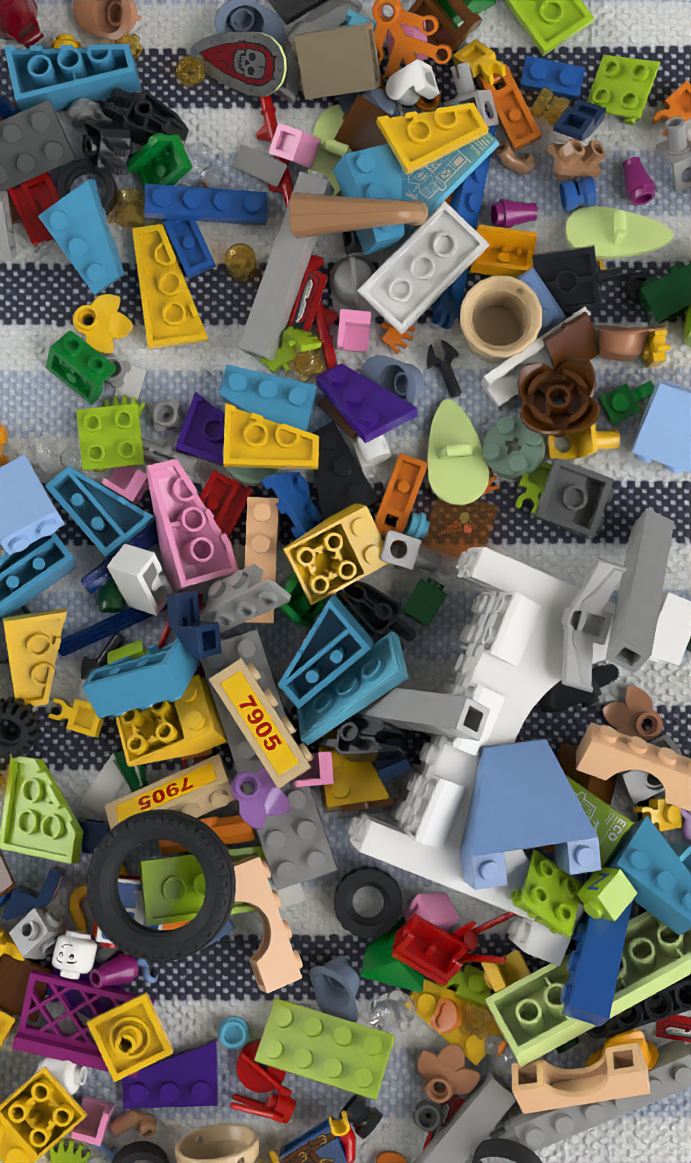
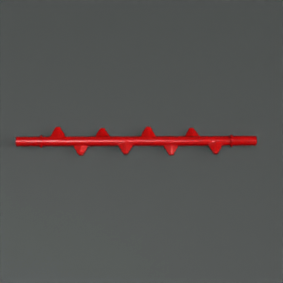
M271 95L259 96L260 113L264 117L265 124L256 133V137L258 140L270 142L271 145L278 126L275 115L276 107L273 106ZM273 155L274 159L285 163L287 168L279 185L275 187L268 184L269 190L283 194L287 209L294 189L288 167L291 161ZM311 255L306 270L317 271L325 263L324 258ZM321 299L314 321L319 337L317 341L322 342L321 349L326 369L329 370L338 365L332 343L333 335H330L329 326L339 317L337 312L324 309Z

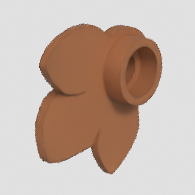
M627 686L625 702H612L602 708L606 721L616 728V731L630 737L636 736L643 740H652L658 737L662 731L663 722L660 715L653 711L651 697L636 686ZM644 719L651 721V728L647 731L641 727V722Z
M459 1044L446 1045L440 1050L438 1055L430 1050L423 1049L419 1056L417 1067L419 1073L425 1079L424 1090L427 1096L434 1102H446L454 1094H468L479 1082L480 1072L464 1067L465 1054ZM435 1082H442L446 1087L439 1088Z

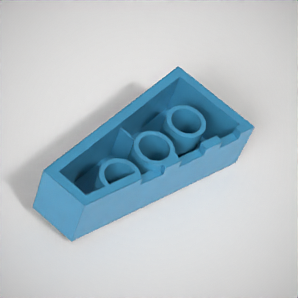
M129 44L89 45L88 48H74L73 45H61V48L43 49L42 45L30 46V49H16L15 46H4L15 100L21 112L47 100H50L54 110L58 111L70 108L71 104L80 98H88L93 102L111 98L110 94L114 88L123 89V91L128 93L142 90L136 63Z

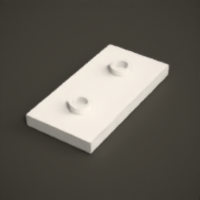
M444 201L427 218V221L357 291L402 335L489 247V243Z

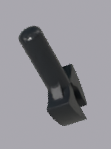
M441 340L440 344L445 352L442 361L435 356L432 344H430L426 358L427 369L432 367L439 369L450 397L456 398L460 396L462 392L451 367L452 360L458 358L459 353L449 343Z
M115 632L97 658L90 659L84 656L81 664L82 680L87 677L92 668L98 666L100 668L108 664L107 653L120 648L125 640L121 633Z

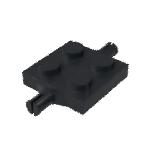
M595 245L532 255L535 271L563 313L578 312L584 307L587 310L602 308V282L621 280L620 267L601 270L596 259Z

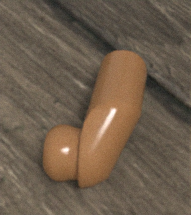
M507 141L499 142L500 145L495 149V152L505 168L521 175L531 173V169L536 166V160L532 155L530 156L529 153H525L521 158H518Z
M132 1109L109 1123L110 1130L115 1137L120 1136L131 1128L139 1131L145 1138L153 1136L157 1131L155 1117L152 1114L137 1109Z

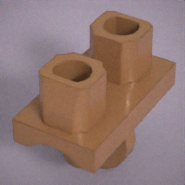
M570 138L565 144L552 143L547 148L548 153L555 159L552 171L560 182L572 181L575 176H592L596 178L602 173L599 163L606 157V153L600 141H591L587 146H583L579 140Z

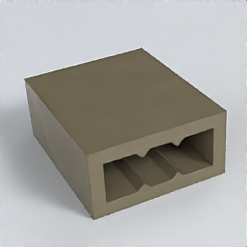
M372 21L302 32L294 36L295 41L292 43V52L294 59L299 62L298 86L300 91L304 92L305 100L374 90L382 85Z

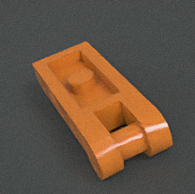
M504 63L506 70L504 77L498 73H493L494 84L489 85L481 74L477 76V82L481 90L492 91L499 124L513 152L540 140L542 134L508 66ZM498 83L503 84L504 87L496 91L494 85Z
M399 453L374 522L380 535L386 537V533L389 530L403 534L426 472L427 462ZM387 515L398 518L396 527L384 523ZM396 540L393 543L399 544L400 540Z

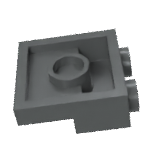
M555 458L550 467L534 518L559 526V529L583 538H594L595 534L598 535L603 527L604 517H602L605 505L607 506L613 497L614 488H611L614 479Z

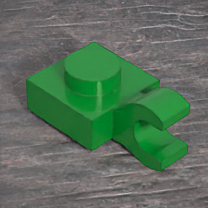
M650 380L631 391L626 383L599 397L598 400L611 425L613 426L639 413L641 409L638 402L650 397L655 386Z

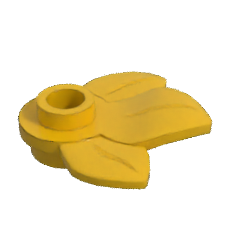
M104 294L98 296L91 305L79 307L73 315L75 329L85 335L87 343L102 354H112L114 351L113 339L126 337L134 329V325L128 317L117 311L121 299L116 295ZM92 317L94 322L91 325L83 324L84 319Z

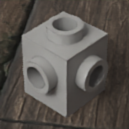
M34 907L30 912L23 915L22 920L9 934L23 958L44 959L48 954L54 952L57 937L66 934V929L62 924V917L55 910Z

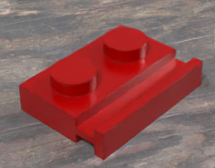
M48 172L21 183V186L8 189L34 247L39 246V243L54 239L38 217L60 200Z
M213 470L199 498L205 507L210 509L217 526L229 539L247 506V497H251L254 491Z

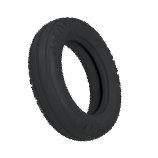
M157 809L144 811L118 823L104 836L97 846L90 861L87 874L88 903L92 916L101 932L120 950L148 961H174L188 957L206 947L225 926L235 900L236 876L234 865L223 841L201 820L174 810ZM162 839L178 843L195 856L203 870L206 887L203 904L195 918L182 927L172 930L148 928L132 918L122 904L118 891V876L121 865L128 853L138 844L145 841Z

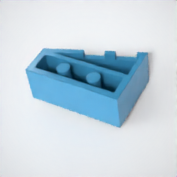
M389 144L344 154L333 168L342 196L403 200L401 165ZM404 224L355 230L364 255L392 248L404 236Z
M88 179L38 217L95 295L120 279L125 273L106 220L105 210L100 201L95 179Z
M226 364L219 392L221 400L224 403L236 406V409L251 414L253 412L279 424L284 423L306 432L309 431L318 394L316 385Z
M67 466L45 485L101 553L110 560H112L124 544H131L155 523L154 516L70 466Z
M55 532L49 536H43L20 552H15L11 555H8L6 552L3 557H0V621L76 569L73 555Z
M334 594L328 600L278 683V686L298 709L367 653L375 642Z
M175 635L176 641L159 649L156 643L148 647L149 653L134 660L128 655L93 670L82 688L99 718L110 715L118 717L128 710L135 708L143 710L161 701L173 702L181 698L200 664L199 660L193 657L177 635Z
M645 816L630 828L606 867L621 869L638 893L633 900L676 934L681 935L691 929V873L648 816Z

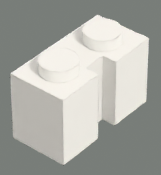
M124 544L107 566L129 607L158 616L167 603L166 595L174 593L167 577L158 575L162 567L153 552Z

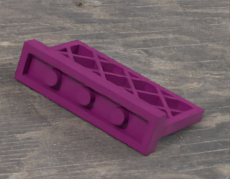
M32 969L29 975L19 1028L14 1037L12 1049L61 1061L68 1060L74 1064L109 1072L95 1040L88 1032L90 1030L88 1025L84 1026L76 1012L89 1005L95 1016H98L102 1012L94 1001L101 996L109 997L117 1007L123 1004L120 1000L127 1002L139 996V994L105 986L95 988L88 982ZM36 981L48 983L54 993L41 1000L35 991ZM70 989L79 990L85 999L75 1007L71 1006L63 994ZM149 997L154 1006L155 998ZM58 998L66 1012L54 1019L45 1004ZM33 1000L35 1002V1005L31 1007ZM37 1009L41 1011L48 1022L42 1027L27 1024L29 1014ZM70 1016L79 1030L73 1034H66L62 1032L57 1023ZM139 1070L128 1076L136 1078Z

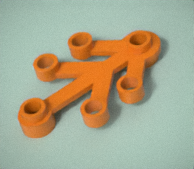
M376 0L374 2L372 15L377 23L374 36L376 49L380 52L379 63L385 57L383 44L388 30H390L394 39L385 74L381 77V89L386 90L384 84L385 77H391L399 71L402 58L406 66L417 60L414 52L433 58L438 64H446L451 59L452 50L447 44L437 46L408 36L401 25L403 23L420 28L422 34L429 36L434 34L439 27V22L435 16L426 15L423 17L403 10L400 0ZM385 5H390L393 8L392 16L387 17L384 15L383 7ZM425 20L433 21L434 29L432 31H427L424 28ZM442 48L447 51V59L442 60L437 56L438 49ZM441 94L435 96L432 102H428L423 96H420L416 104L423 111H431L439 104Z

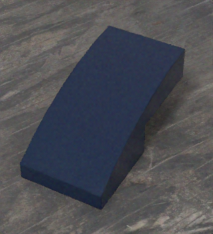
M578 99L572 109H565L555 123L553 131L580 141L585 140L604 120L606 108Z

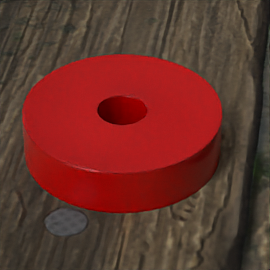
M256 1039L247 1043L242 1048L237 1059L236 1070L239 1080L247 1089L257 1093H266L275 1088L240 1058V1054L245 1053L255 1060L261 1039ZM270 1066L265 1069L280 1084L282 1083L286 1075L285 1071Z

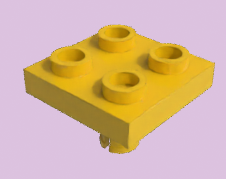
M147 992L87 1022L114 1082L174 1052Z

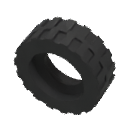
M362 866L358 869L354 868L342 877L336 887L334 894L336 918L345 930L350 931L351 935L356 937L358 935L364 939H369V937L378 938L383 933L387 934L398 923L399 916L402 913L403 899L398 883L390 873L379 869V867ZM365 886L378 889L384 899L382 910L373 917H363L353 907L354 894Z

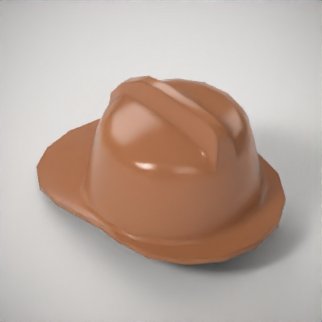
M74 0L73 3L74 16L78 25L92 35L108 39H120L132 31L136 22L142 19V16L137 14L136 4L133 0Z
M609 325L592 326L593 330L598 331L600 356L603 359L629 361L637 357L643 350L649 331L666 328V326L630 328Z

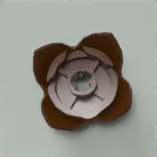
M571 359L565 361L557 369H551L545 363L539 362L521 365L517 380L518 393L523 404L520 409V418L529 430L542 435H553L554 437L561 438L567 433L581 432L597 422L600 408L599 404L593 399L596 388V374L589 359ZM554 399L557 402L561 399L563 404L555 405L552 403V400Z

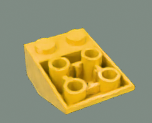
M357 503L328 517L283 549L310 605L389 564L380 560L384 542L367 506Z
M199 674L192 677L184 691V695L173 702L161 701L143 710L135 708L116 717L127 766L129 767L198 754L228 742L209 684Z
M46 1066L0 1103V1160L3 1163H35L87 1116V1113Z

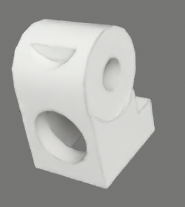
M419 59L389 77L386 84L388 97L404 106L415 104L420 96L430 100L440 94L432 66Z
M384 434L367 443H364L359 437L357 442L353 443L362 470L391 460V452Z

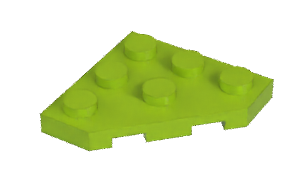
M11 755L0 829V849L69 864L79 863L83 830L44 760L22 755L12 758Z

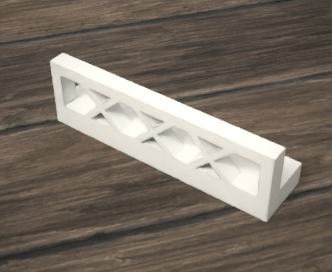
M584 307L562 323H568L583 312H587L589 315L590 313ZM562 323L538 338L522 353L512 356L483 376L480 384L497 408L519 394L517 380L521 365L539 362L545 363L553 369L543 339L559 329Z

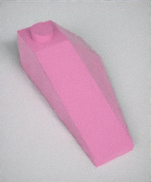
M173 459L146 466L162 563L172 590L238 571L230 540L217 526L213 519L214 515L209 508L205 507L197 495V489L179 461Z

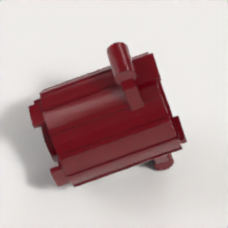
M0 0V39L15 40L17 43L23 44L26 49H29L30 46H33L44 37L37 21L38 6L35 0Z

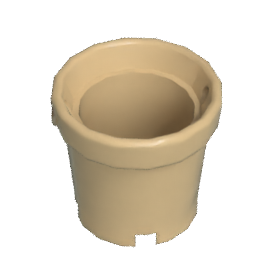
M492 276L475 284L467 292L460 308V326L468 349L472 354L474 352L478 357H481V360L487 363H500L522 353L535 341L542 326V307L537 294L525 282L512 276Z
M218 1124L195 1130L184 1136L177 1143L175 1151L177 1163H255L259 1155L258 1133L251 1127L241 1124Z

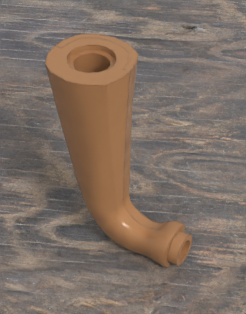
M295 192L290 198L289 205L291 232L297 239L402 224L418 226L423 225L428 217L427 204L420 200L407 201Z

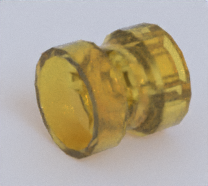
M544 86L530 112L536 118L542 117L546 119L548 124L554 127L565 109L569 107L571 100L555 96L551 89Z
M134 189L119 190L117 194L119 209L115 212L114 222L127 228L145 226L143 214L144 192Z
M236 243L227 250L225 262L229 274L238 281L251 279L257 271V261L253 249L247 244Z

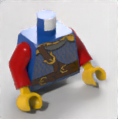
M346 1111L341 1112V1120L335 1121L333 1116H329L325 1121L283 1145L279 1156L281 1160L278 1159L275 1151L269 1152L272 1160L269 1163H353L356 1159V1136L349 1125Z

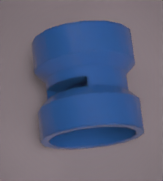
M592 176L581 177L577 182L571 180L560 182L559 193L564 212L575 210L577 206L581 205L585 208L596 206V187Z

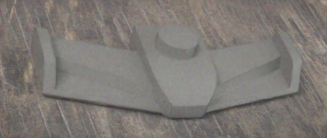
M328 0L305 21L297 22L287 35L288 42L284 49L287 66L284 82L275 93L295 105L300 90L298 86L300 68L299 62L294 59L292 52V43L295 41L294 36L302 32L344 25L349 9L356 13L362 11V3L360 1Z
M597 558L574 601L565 607L560 623L564 631L563 685L592 693L593 643L605 645L613 614L602 610L622 574L627 571L626 566Z

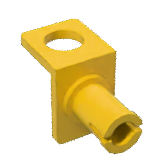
M595 424L581 432L567 433L565 437L569 440L570 447L565 453L559 452L555 448L556 437L546 435L549 460L555 458L561 460L582 459L596 453L597 449H618L620 445L618 430L596 431Z

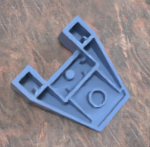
M537 739L482 747L460 848L463 881L475 890L507 885L504 852L554 844L556 867L564 872L573 875L601 870L598 836L547 740Z

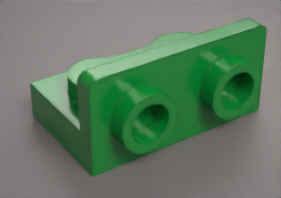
M72 331L65 333L50 347L45 366L47 370L91 405L100 399L105 381L116 371V366Z

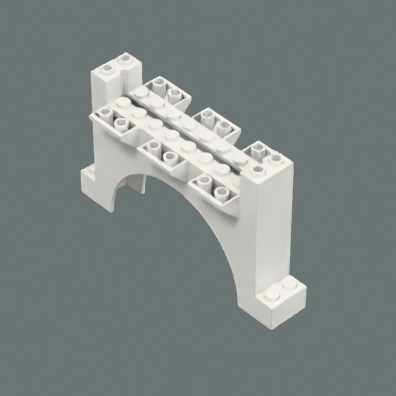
M486 547L468 548L467 552H462L457 562L456 568L459 569L457 577L490 592H482L481 596L478 595L475 598L471 608V612L474 613L470 624H466L463 627L459 638L462 641L460 649L465 650L466 653L461 654L457 660L455 671L458 673L456 678L448 677L446 682L443 681L440 684L437 693L466 696L490 709L481 739L476 741L425 732L426 735L431 736L429 743L425 742L420 751L419 760H421V764L413 763L412 770L403 774L401 780L403 789L399 798H394V805L389 810V815H392L390 821L394 824L361 812L359 818L354 817L350 824L348 835L351 837L349 841L361 853L517 914V916L512 917L509 923L508 938L525 953L560 966L571 937L568 938L564 934L551 933L550 929L537 923L535 918H530L527 915L528 910L525 912L519 907H515L510 899V894L515 888L523 889L529 860L523 850L504 852L507 885L475 890L463 881L460 848L482 747L515 743L516 737L532 708L547 691L562 680L564 631L560 623L565 607L572 604L580 588ZM662 592L652 655L647 660L655 663L662 660L679 666L691 637V601L670 592ZM607 601L602 610L613 614L605 645L593 643L592 664L606 660L616 604L611 601ZM580 903L578 905L572 935L584 906Z

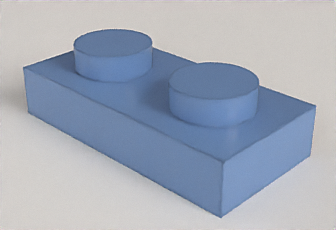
M533 267L516 278L525 282L537 294L542 307V326L538 333L539 337L566 320L567 317Z

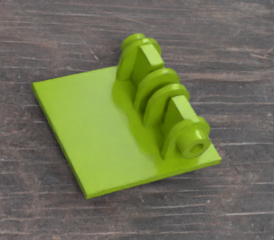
M603 55L586 102L606 108L605 114L624 117L623 122L626 125L634 126L641 119L660 62Z
M138 403L76 410L83 471L105 472L107 468L145 464Z
M534 849L523 889L515 888L510 894V899L515 907H519L525 912L528 910L527 915L530 918H535L537 923L550 929L551 933L564 934L570 938L580 900L577 893L583 887V884L556 867L553 862Z

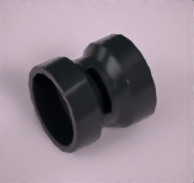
M357 1094L341 1110V1112L346 1111L349 1124L353 1123L352 1126L355 1128V1133L361 1139H365L376 1128L383 1116L376 1107L366 1106V1098ZM340 1112L339 1115H338V1118H339L340 1120L342 1119V1113H341V1112Z

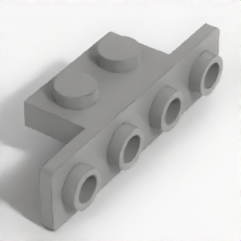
M253 564L243 570L236 571L229 577L217 580L211 585L208 591L209 597L206 607L199 611L200 621L219 622L221 633L289 602L291 595L272 579H266L261 582L264 571L256 564Z

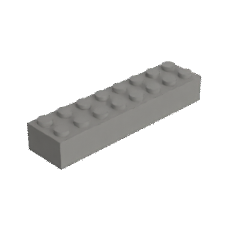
M257 629L220 641L221 654L201 659L238 774L245 771L256 773L264 766L209 681V678L240 658L246 664L252 661L262 676L257 680L263 691L268 688L271 690L279 703L274 707L281 718L285 715L287 716L260 632ZM289 782L280 788L289 801L290 811L278 816L266 815L263 829H257L276 890L337 870V863L311 786L291 787ZM242 784L244 793L252 792L250 784Z

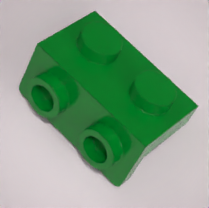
M157 133L149 137L148 143L141 150L134 152L130 157L131 159L127 162V173H138L144 187L145 184L173 186L193 168L179 135H165L164 133Z

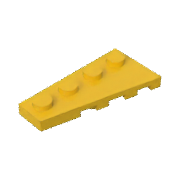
M157 224L132 228L149 350L209 342L163 225Z

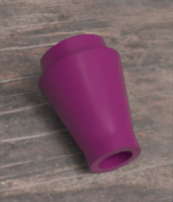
M631 157L622 163V167L624 169L627 199L631 200L632 204L636 206L650 202L655 197L656 185L641 164L640 158Z
M499 199L498 202H494L491 205V222L494 227L510 228L537 220L538 210L536 203Z
M119 953L98 968L91 970V984L95 988L130 984L138 975V963L132 955Z

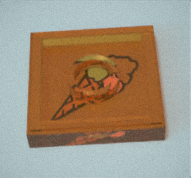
M437 497L429 519V529L420 545L458 559L463 551H468V548L485 547L499 507L478 499L464 506L450 505Z

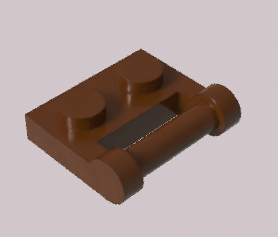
M416 0L408 10L409 12L423 17L433 15L439 22L437 31L427 36V42L437 46L447 44L450 46L452 54L468 35L482 23V18L477 12L473 13L463 0H446L463 20L460 27H458L437 0ZM425 20L426 30L432 31L434 29L433 21ZM442 48L438 49L437 54L442 60L447 59V51Z

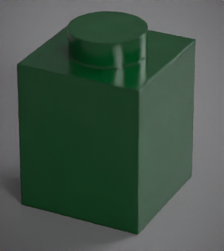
M428 577L427 581L421 578L402 608V613L428 627L448 595L442 591L445 586Z

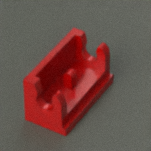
M414 914L396 932L391 956L445 987L448 981L461 969L463 963L458 960L467 952L468 945L419 915Z

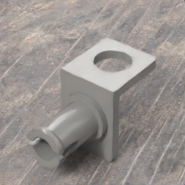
M461 63L457 67H451L450 70L452 71L457 95L455 99L443 102L444 107L454 106L457 102L461 105L475 100L477 109L488 127L499 125L492 91L475 89L469 67L470 63ZM485 104L489 109L490 118L486 115Z
M682 117L670 118L665 122L668 140L656 145V150L672 166L674 189L677 192L691 187V178L686 181L681 180L682 172L686 168L691 167V141L686 137V123Z
M392 530L387 531L380 554L381 561L394 564V568L398 570H413L415 566L431 573H436L441 565V555L419 549L421 540ZM400 540L401 543L395 558L391 554L390 547L394 541Z

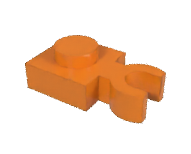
M688 81L683 83L664 101L663 106L667 110H660L654 115L651 121L653 125L659 120L667 121L674 117H682L685 123L691 120V84ZM666 128L662 132L663 136H667Z

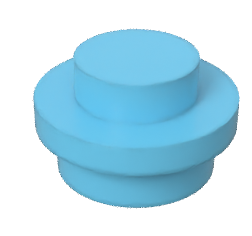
M413 512L406 524L404 535L416 539H424L430 522L426 521V514L423 512L420 514Z
M238 1016L225 1018L218 1028L220 1042L230 1049L242 1047L249 1038V1026L243 1018Z

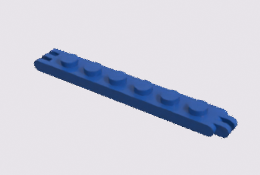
M485 110L486 115L490 118V113ZM497 125L488 127V132L495 137ZM491 154L453 191L450 207L475 231ZM469 267L431 305V309L434 310L432 317L434 324L448 330L453 326L454 320L458 318Z

